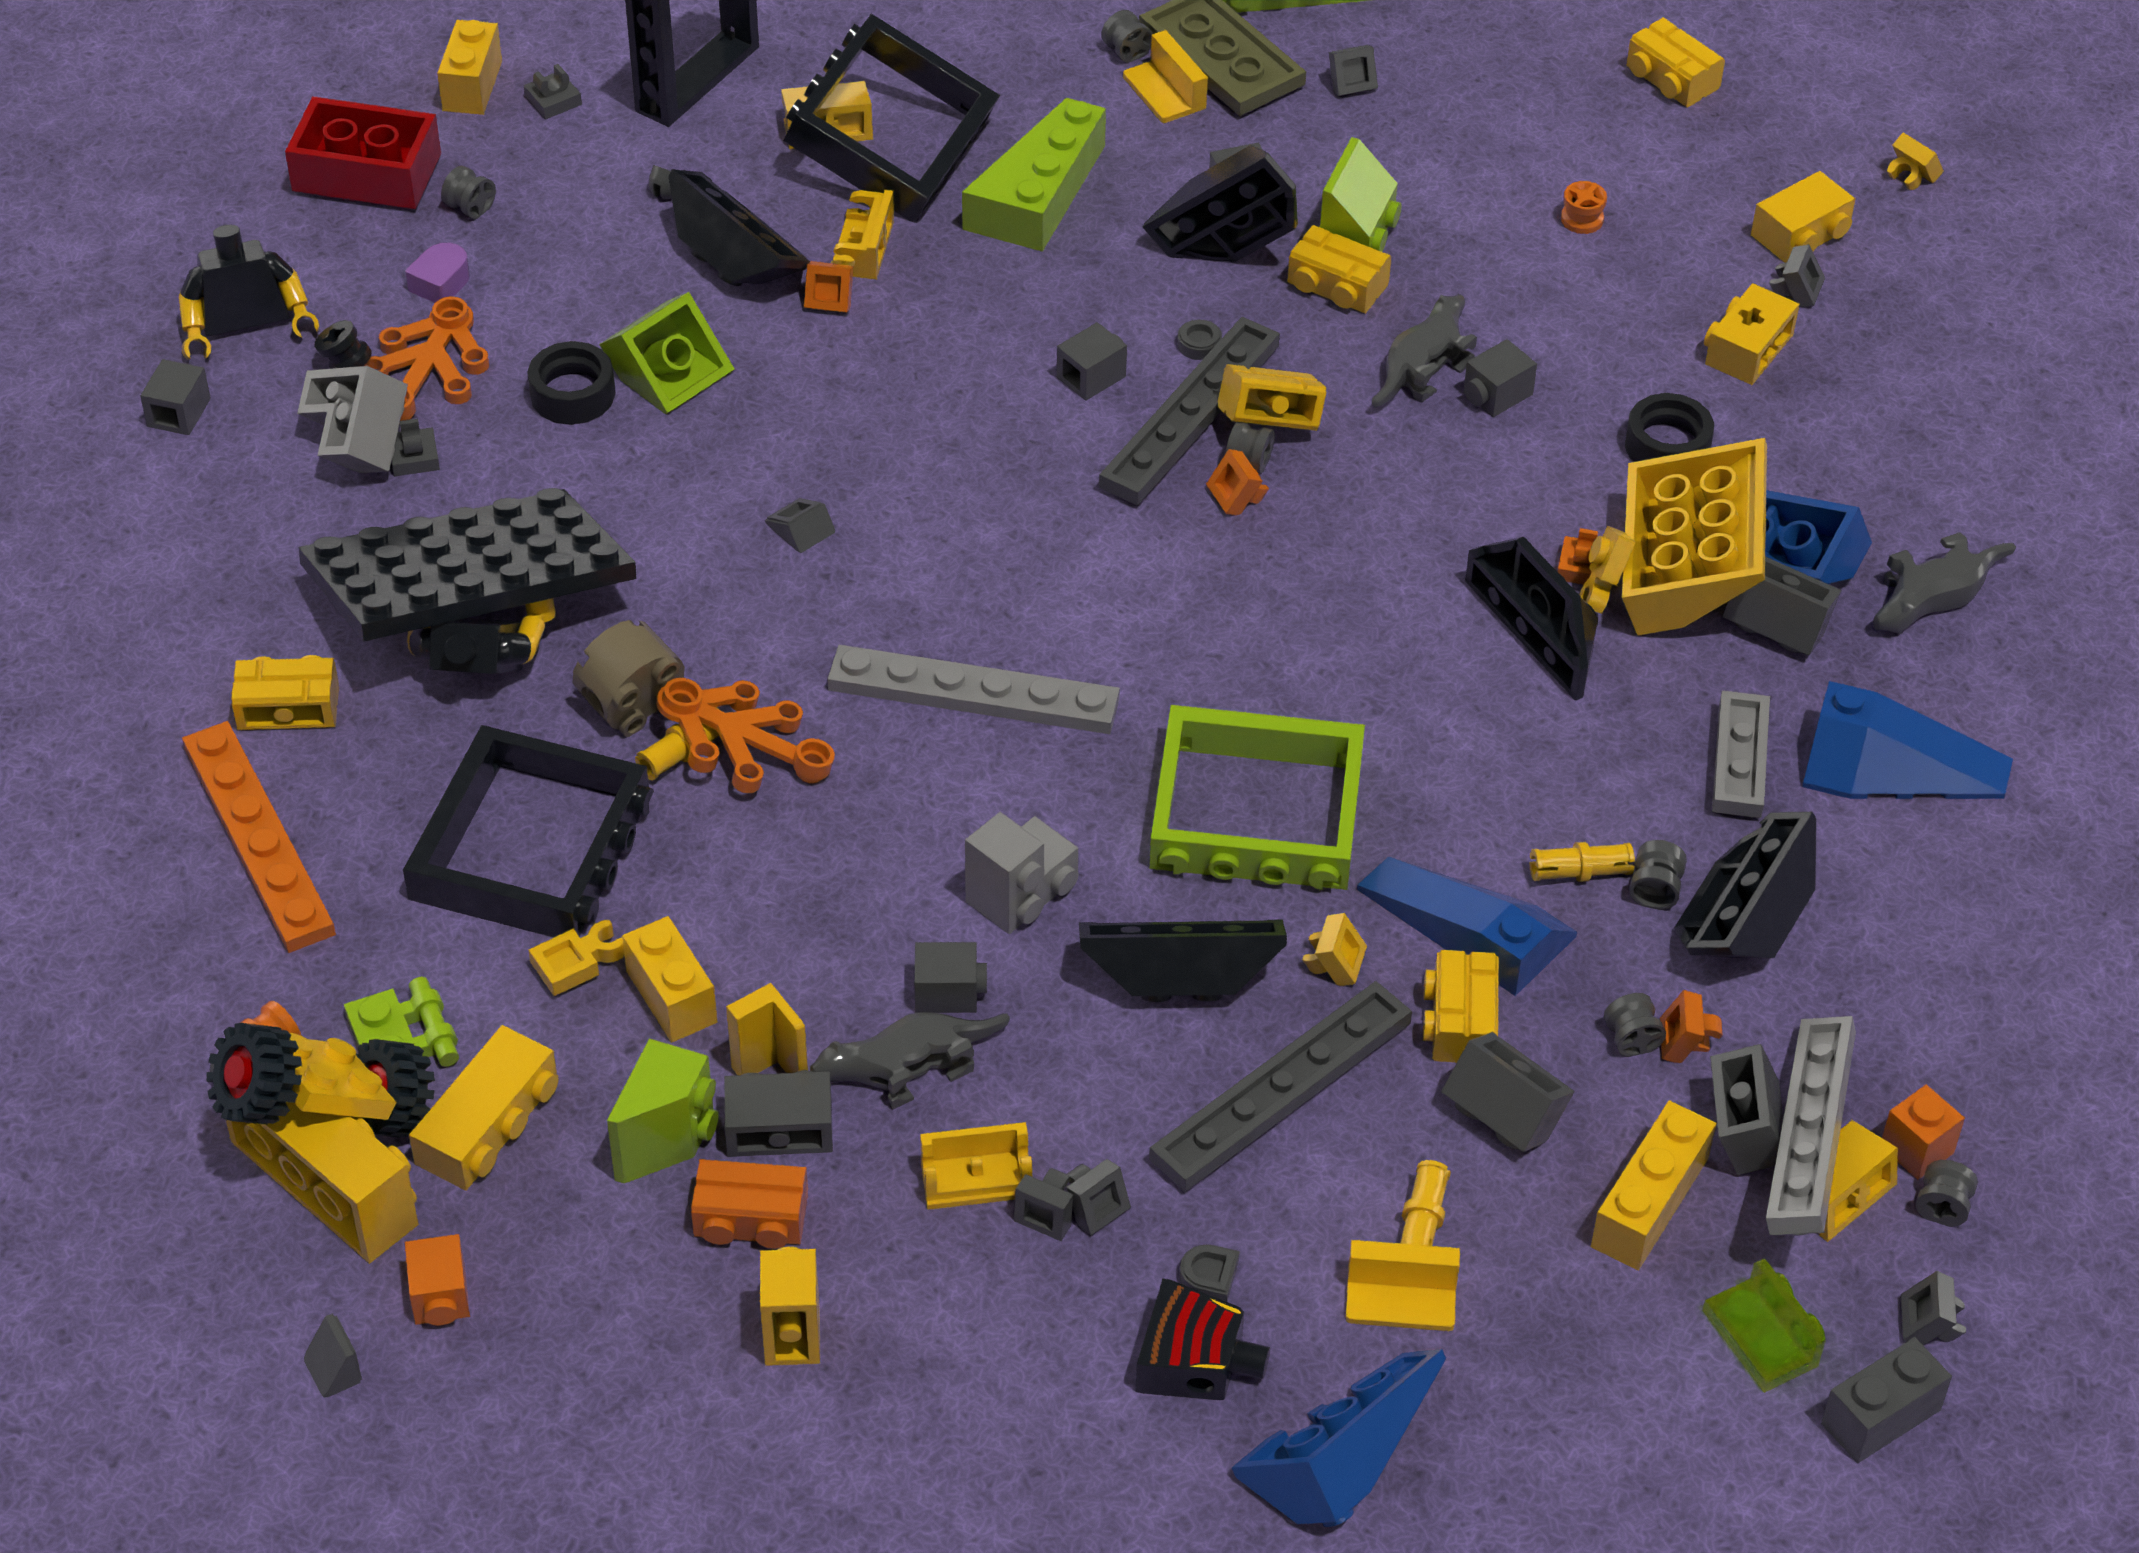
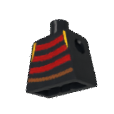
M1163 1278L1137 1361L1135 1392L1224 1400L1232 1372L1264 1379L1271 1348L1242 1340L1244 1311L1240 1307L1173 1280Z

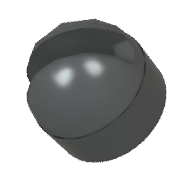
M653 165L648 182L651 193L655 197L661 195L663 200L672 199L668 177L671 171Z

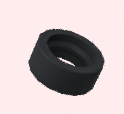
M577 341L555 343L541 350L531 360L527 371L533 408L542 417L554 423L569 425L586 423L602 416L612 406L616 391L611 359L602 349L592 344ZM568 374H583L596 379L592 385L582 390L570 392L558 391L546 386L553 379Z
M1674 393L1650 395L1638 401L1630 411L1625 448L1633 462L1711 448L1714 420L1709 410L1700 402L1685 395ZM1653 425H1676L1690 432L1695 439L1682 444L1662 443L1651 438L1644 430Z

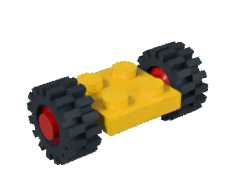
M236 1023L235 1027H228L223 1031L225 1038L218 1037L214 1046L219 1052L218 1054L210 1053L208 1063L214 1064L213 1072H207L206 1082H213L214 1086L207 1091L209 1099L216 1100L212 1107L216 1113H222L221 1118L236 1122L274 1124L279 1121V1116L287 1115L290 1109L286 1102L295 1103L301 1111L362 1117L369 1124L375 1135L401 1138V1136L408 1137L412 1129L421 1121L419 1116H425L431 1108L425 1105L426 1099L434 1098L435 1090H428V1083L435 1081L434 1072L426 1071L431 1065V1061L428 1056H422L424 1050L421 1047L414 1046L412 1043L372 1039L369 1040V1043H362L358 1046L360 1054H356V1049L352 1045L337 1038H329L327 1041L312 1040L295 1033H289L287 1030H281L279 1027Z

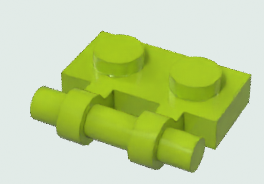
M417 977L409 983L412 997L410 1000L402 1003L398 1002L392 988L344 1004L345 1014L358 1046L362 1043H369V1040L372 1039L412 1043L414 1046H419L424 1050L422 1056L431 1057L436 1055L441 1066H451L459 1060V1054L455 1047L458 1043V1038L452 1025L445 1023L441 1013L444 1009V1004L437 990L431 988L426 977ZM423 1021L426 1029L425 1033L412 1037L408 1025Z

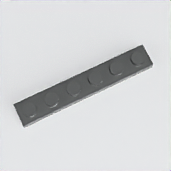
M1241 317L1099 474V488L1138 506L1221 412L1218 408V397L1226 364L1245 366L1247 369L1250 367L1260 368L1279 347L1280 333L1245 317Z
M1374 981L1153 1144L1149 1150V1160L1184 1192L1188 1191L1411 1024L1412 1011L1380 983Z

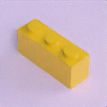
M501 1025L409 1134L414 1164L465 1191L468 1190L478 1176H486L493 1168L497 1154L509 1139H516L523 1132L528 1116L539 1102H547L554 1094L559 1079L556 1071L554 1050Z
M1669 1100L1598 1210L1591 1248L1639 1271L1709 1159L1717 1123Z

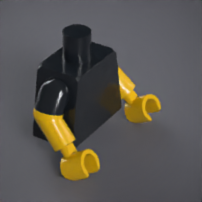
M223 225L213 231L216 248L203 250L198 253L197 266L189 270L179 293L182 330L188 334V339L182 344L181 351L187 360L191 359L189 352L191 341H198L203 345L205 359L211 353L209 340L201 335V330L203 329L206 336L290 319L288 311H293L295 317L292 321V328L297 336L302 338L297 324L303 317L311 318L314 321L316 331H319L318 319L306 309L308 299L298 274L276 252H264L258 240L242 242L240 228L236 225Z
M554 599L525 604L527 616L522 621L465 618L408 631V649L415 657L430 660V670L488 674L522 670L523 664L531 661L537 651L545 629V622L555 617Z

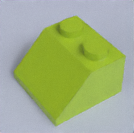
M1351 137L1323 189L1320 228L1383 252L1388 236L1387 228L1396 227L1401 213L1402 204L1396 201L1398 183L1360 139Z
M689 292L662 303L599 344L601 349L611 359L612 367L619 379L664 414L674 410L735 369Z
M649 1038L607 1119L615 1181L625 1184L691 1159L695 1156L702 1140H711L717 1127L719 1113L713 1109L716 1081L710 1078L708 1055Z

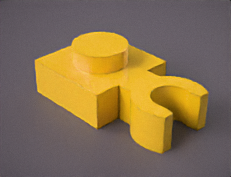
M1610 526L1606 527L1603 536H1598L1591 546L1589 552V562L1591 564L1589 569L1592 572L1579 594L1585 603H1588L1595 612L1600 614L1603 613L1608 603L1612 585L1617 586L1636 543L1625 532Z
M603 920L594 924L589 930L588 935L582 938L579 937L573 928L529 949L530 963L553 996H556L598 976V962L611 963L624 957L623 939L621 937L610 943L603 942L614 936L611 921Z

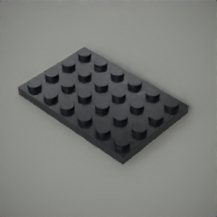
M557 488L543 489L537 495L520 499L501 498L494 501L493 505L474 509L460 507L451 510L447 515L438 517H414L406 520L404 524L388 528L368 527L361 530L359 534L342 538L322 537L314 541L313 544L298 547L301 566L363 642L637 579L636 562L565 489Z

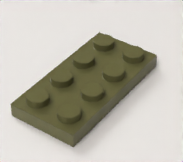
M1172 0L1139 15L1140 23L1146 25L1153 34L1164 30L1168 31L1208 77L1207 88L1239 116L1306 84V71L1223 0Z

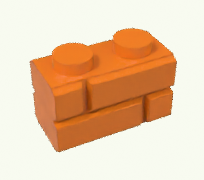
M699 1159L696 1186L691 1206L694 1237H703L706 1241L718 1245L728 1244L733 1240L757 1241L761 1246L771 1249L781 1248L786 1244L800 1245L808 1199L807 1167Z

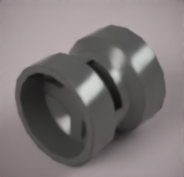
M1665 840L1647 841L1640 846L1635 861L1637 871L1632 876L1629 888L1630 896L1636 903L1658 910L1670 909L1677 904L1681 892L1680 879L1685 873L1687 857L1682 848Z

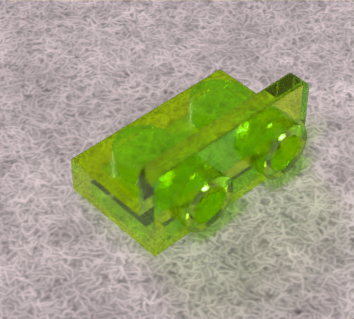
M1763 1258L1754 1263L1750 1279L1705 1300L1702 1311L1764 1393L1819 1366L1826 1342L1823 1327L1813 1314H1807L1794 1297L1792 1287L1787 1278L1779 1272L1776 1273L1766 1259Z

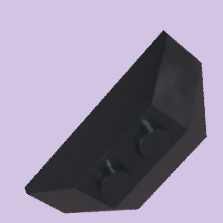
M1249 145L1190 179L1145 221L1142 228L1168 257L1183 258L1184 255L1202 260L1236 262L1295 230L1298 225L1296 185L1268 152Z
M671 170L668 177L678 237L692 248L691 254L694 257L711 264L718 270V277L721 280L734 286H741L742 283L764 284L807 269V264L810 261L806 256L728 192L719 188L703 172Z
M1524 536L1478 546L1469 550L1465 582L1575 701L1583 698L1598 626V617L1594 609L1588 603H1585L1581 596L1567 583L1565 578L1548 563Z
M1813 811L1769 813L1759 822L1761 828L1741 838L1715 862L1674 927L1675 932L1690 955L1725 958H1775L1815 891L1816 817Z
M1283 919L1261 921L1079 922L1080 948L1131 996H1141L1143 1000L1149 1002H1165L1170 1000L1172 996L1192 995L1194 999L1199 1001H1217L1222 999L1223 995H1235L1287 945V934Z

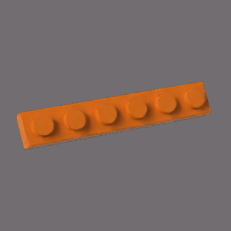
M225 721L182 737L184 749L287 952L291 953L335 936L334 923L229 722Z

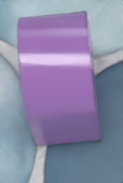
M439 243L428 248L405 270L408 291L434 303L441 298L454 296L469 280L468 259L464 248L453 243Z

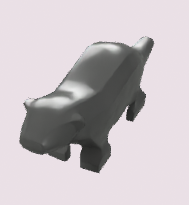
M1461 294L1455 296L1440 295L1425 321L1397 335L1387 354L1385 386L1372 398V406L1377 408L1384 405L1399 392L1401 387L1408 388L1413 398L1423 403L1437 392V389L1433 386L1426 385L1430 378L1445 363L1450 364L1459 373L1466 369L1467 361L1475 357L1473 353L1466 351V349L1472 350L1476 347L1477 337L1473 334L1467 336L1460 335L1458 322L1465 307V299Z
M1961 532L1941 538L1940 543L1943 547L1951 548L1943 558L1931 559L1916 565L1913 556L1908 550L1889 555L1887 566L1898 574H1893L1891 571L1885 573L1883 582L1887 587H1895V591L1887 604L1874 616V628L1876 630L1891 631L1900 635L1913 622L1925 614L1965 606L1975 598L1985 582L1989 569L1994 563L2014 553L2016 549L2015 544L2002 543L1989 547L1978 554H1972L1968 550L1967 538Z
M920 1012L908 1014L869 1039L851 1043L832 1042L810 1066V1071H830V1082L856 1081L888 1091L889 1105L893 1110L914 1100V1096L906 1087V1083L926 1074L931 1068L944 1069L950 1067L947 1071V1077L950 1082L973 1072L974 1060L972 1057L974 1056V1049L971 1042L1000 1031L1008 1025L1010 1017L1008 1014H999L984 1020H966L942 1013Z

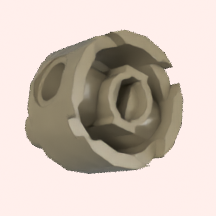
M627 620L606 629L584 650V653L589 657L584 667L577 661L573 670L572 683L577 691L613 729L620 730L626 737H630L643 729L647 722V717L658 711L656 700L660 689L674 678H684L685 666L680 658L646 622L640 620L639 626H636L631 620Z

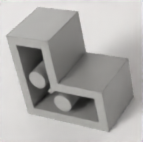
M369 366L307 370L297 414L324 425L317 456L358 473L389 472L391 460L395 453V442L400 419L404 411L408 384Z
M999 812L965 839L966 903L1008 934L1012 933L1022 923H1032L1040 915L1044 905L1058 894L1060 896L1067 894L1078 880V847L1036 816L1023 826H1019L1002 812Z

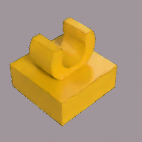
M1904 132L1892 145L1898 158L1889 164L1887 172L1889 177L1894 180L1901 172L1911 171V174L1904 181L1907 189L1915 190L1918 188L1922 177L1934 183L1944 172L1937 154Z
M1345 913L1327 915L1323 930L1311 934L1308 939L1316 950L1315 953L1303 955L1302 960L1314 974L1328 972L1336 985H1353L1356 983L1367 945Z

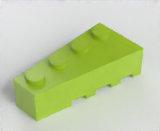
M1065 98L962 191V230L1043 252L1105 147L1106 108L1084 101Z

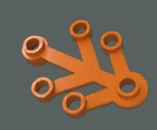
M449 296L436 301L429 318L399 328L389 327L382 330L379 334L381 351L387 355L381 357L372 356L364 365L373 369H379L378 371L388 376L391 371L412 365L402 381L408 384L404 401V411L400 421L410 420L415 414L416 405L414 398L433 367L444 383V395L449 403L463 404L470 400L472 396L470 381L460 375L445 350L451 338L462 352V367L466 373L478 375L484 373L489 368L488 352L478 346L469 331L474 323L473 311L459 297ZM430 335L426 342L407 348L408 341ZM479 359V361L472 362L471 360Z
M674 678L668 681L658 692L657 708L664 717L680 724L690 746L688 764L697 772L708 773L716 768L720 753L717 745L708 741L702 726L703 723L717 730L735 768L732 776V785L742 793L758 791L764 775L763 768L754 762L746 744L792 764L796 775L804 782L817 783L830 774L835 753L833 748L825 741L809 738L801 741L796 746L760 729V727L774 726L775 729L783 733L797 731L800 727L803 710L800 705L793 701L784 700L778 702L776 706L756 708L760 691L754 683L745 680L737 681L732 686L702 690L696 682L690 679ZM729 705L735 712L725 713L714 707ZM699 755H705V756H707V757H709V758H704V757H701V756H699Z

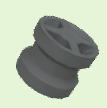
M1121 10L1114 13L1105 22L1101 31V38L1108 47L1115 49L1117 56L1122 61L1130 63L1144 57L1151 49V35L1153 33L1146 25L1140 23L1138 17L1133 12Z
M462 165L454 168L448 174L441 190V198L444 204L455 209L461 208L463 214L472 219H478L490 209L496 194V187L492 180L484 176L476 177L472 169Z
M1236 422L1231 431L1226 452L1228 449L1242 451L1253 468L1262 474L1271 457L1275 431L1265 427L1255 430L1250 427L1249 423Z
M1644 993L1624 995L1609 1004L1604 1011L1603 1017L1609 1030L1616 1033L1614 1039L1619 1053L1626 1057L1652 1052L1666 1038V1031L1661 1020L1653 1017L1655 1006L1650 996Z
M1952 1160L1933 1161L1927 1166L1923 1178L1925 1187L1919 1191L1915 1204L1917 1211L1923 1218L1945 1226L1954 1227L1962 1225L1968 1219L1971 1209L1969 1199L1975 1194L1978 1185L1977 1176L1962 1163Z

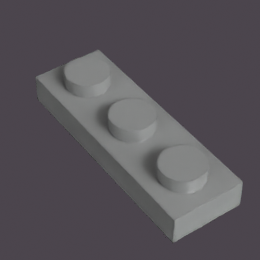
M1721 691L1712 812L1756 818L1762 817L1765 797L1770 696Z

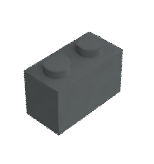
M1765 556V580L1728 601L1723 617L1735 622L1736 626L1743 631L1762 634L1777 641L1782 648L1788 651L1802 652L1810 656L1825 633L1842 590Z
M1491 1032L1468 1041L1441 1092L1455 1102V1107L1462 1114L1469 1118L1480 1120L1493 1129L1498 1140L1504 1145L1525 1152L1545 1143L1549 1139L1575 1091Z
M1757 1044L1710 1056L1718 1135L1737 1175L1774 1167L1784 1117L1780 1083L1762 1045Z
M802 1070L795 1073H745L743 1075L724 1076L727 1157L833 1152L830 1071L813 1072Z
M1913 1337L1831 1389L1821 1424L1857 1463H1860L1941 1411L1952 1375L1916 1337Z

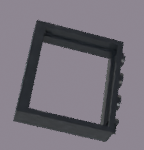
M625 0L635 112L667 127H670L759 48L757 0H719L721 32L675 71L669 0Z
M871 13L861 27L856 24L851 27L842 42V46L845 47L843 52L837 48L833 51L823 68V71L826 72L825 76L822 77L817 73L804 93L807 100L803 102L797 99L786 116L792 123L783 141L860 190L884 193V190L893 191L894 211L907 220L916 223L988 120L1000 95ZM862 51H865L965 115L920 181L815 115Z
M481 725L403 868L408 900L553 938L574 928L580 937L585 925L589 921L595 922L599 910L598 899L603 889L610 890L615 882L618 870L617 861L621 853H628L633 846L636 836L635 825L640 815L646 817L650 812L649 801L654 790L649 787L647 766ZM500 767L616 796L564 898L447 868Z

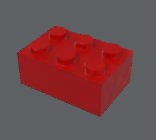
M312 96L285 150L292 191L416 209L441 156L436 114Z

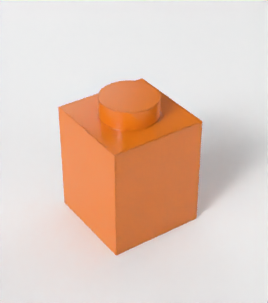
M1926 1084L1889 1111L1882 1138L1898 1148V1163L1919 1180L1925 1175L1926 1168L1930 1163L1946 1160L1954 1154L1965 1117Z
M459 1234L406 1241L405 1252L409 1296L415 1325L429 1323L441 1326L449 1324L455 1319L470 1317L465 1263Z

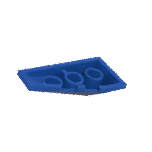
M1766 490V557L1826 584L1851 579L1855 576L1872 544L1859 507Z
M1829 681L1802 787L1849 799H1867L1868 794H1895L1896 799H1913L1914 794H1940L1946 799H2004L2013 758L1878 692Z
M1389 856L1357 885L1359 892L1446 950L1465 951L1467 955L1471 952L1495 953L1499 957L1498 985L1514 996L1577 937V931L1537 905Z
M1435 1349L1400 1354L1351 1385L1350 1389L1354 1397H1346L1329 1405L1321 1404L1307 1414L1313 1422L1310 1426L1297 1431L1290 1437H1288L1286 1431L1280 1430L1265 1439L1232 1467L1235 1477L1296 1524L1322 1523L1324 1527H1332L1345 1522L1354 1514L1353 1507L1372 1491L1447 1359L1443 1350Z

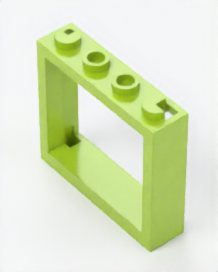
M1171 705L1151 833L1149 869L1173 871V874L1194 873L1212 875L1222 880L1241 878L1259 880L1270 885L1288 883L1312 886L1319 890H1322L1323 887L1348 890L1365 725ZM1180 751L1345 768L1337 847L1169 829Z

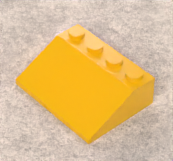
M1765 438L1628 463L1625 533L1636 543L1623 570L1622 600L1637 636L1684 628L1765 580L1767 443Z

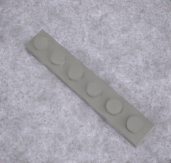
M838 645L828 676V691L1111 734L1120 698V688L846 645Z
M1853 1016L1801 1019L1766 1214L1770 1235L1824 1233L1856 1036Z

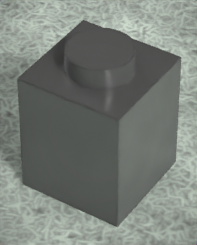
M1098 322L1057 346L1056 377L1085 401L1126 377L1127 345L1118 335L1112 334Z
M1506 339L1467 361L1463 393L1474 406H1480L1489 415L1495 417L1533 395L1537 363Z
M165 359L161 360L140 395L147 427L190 435L211 400L204 367Z
M915 942V1013H977V993H987V963H977V942Z

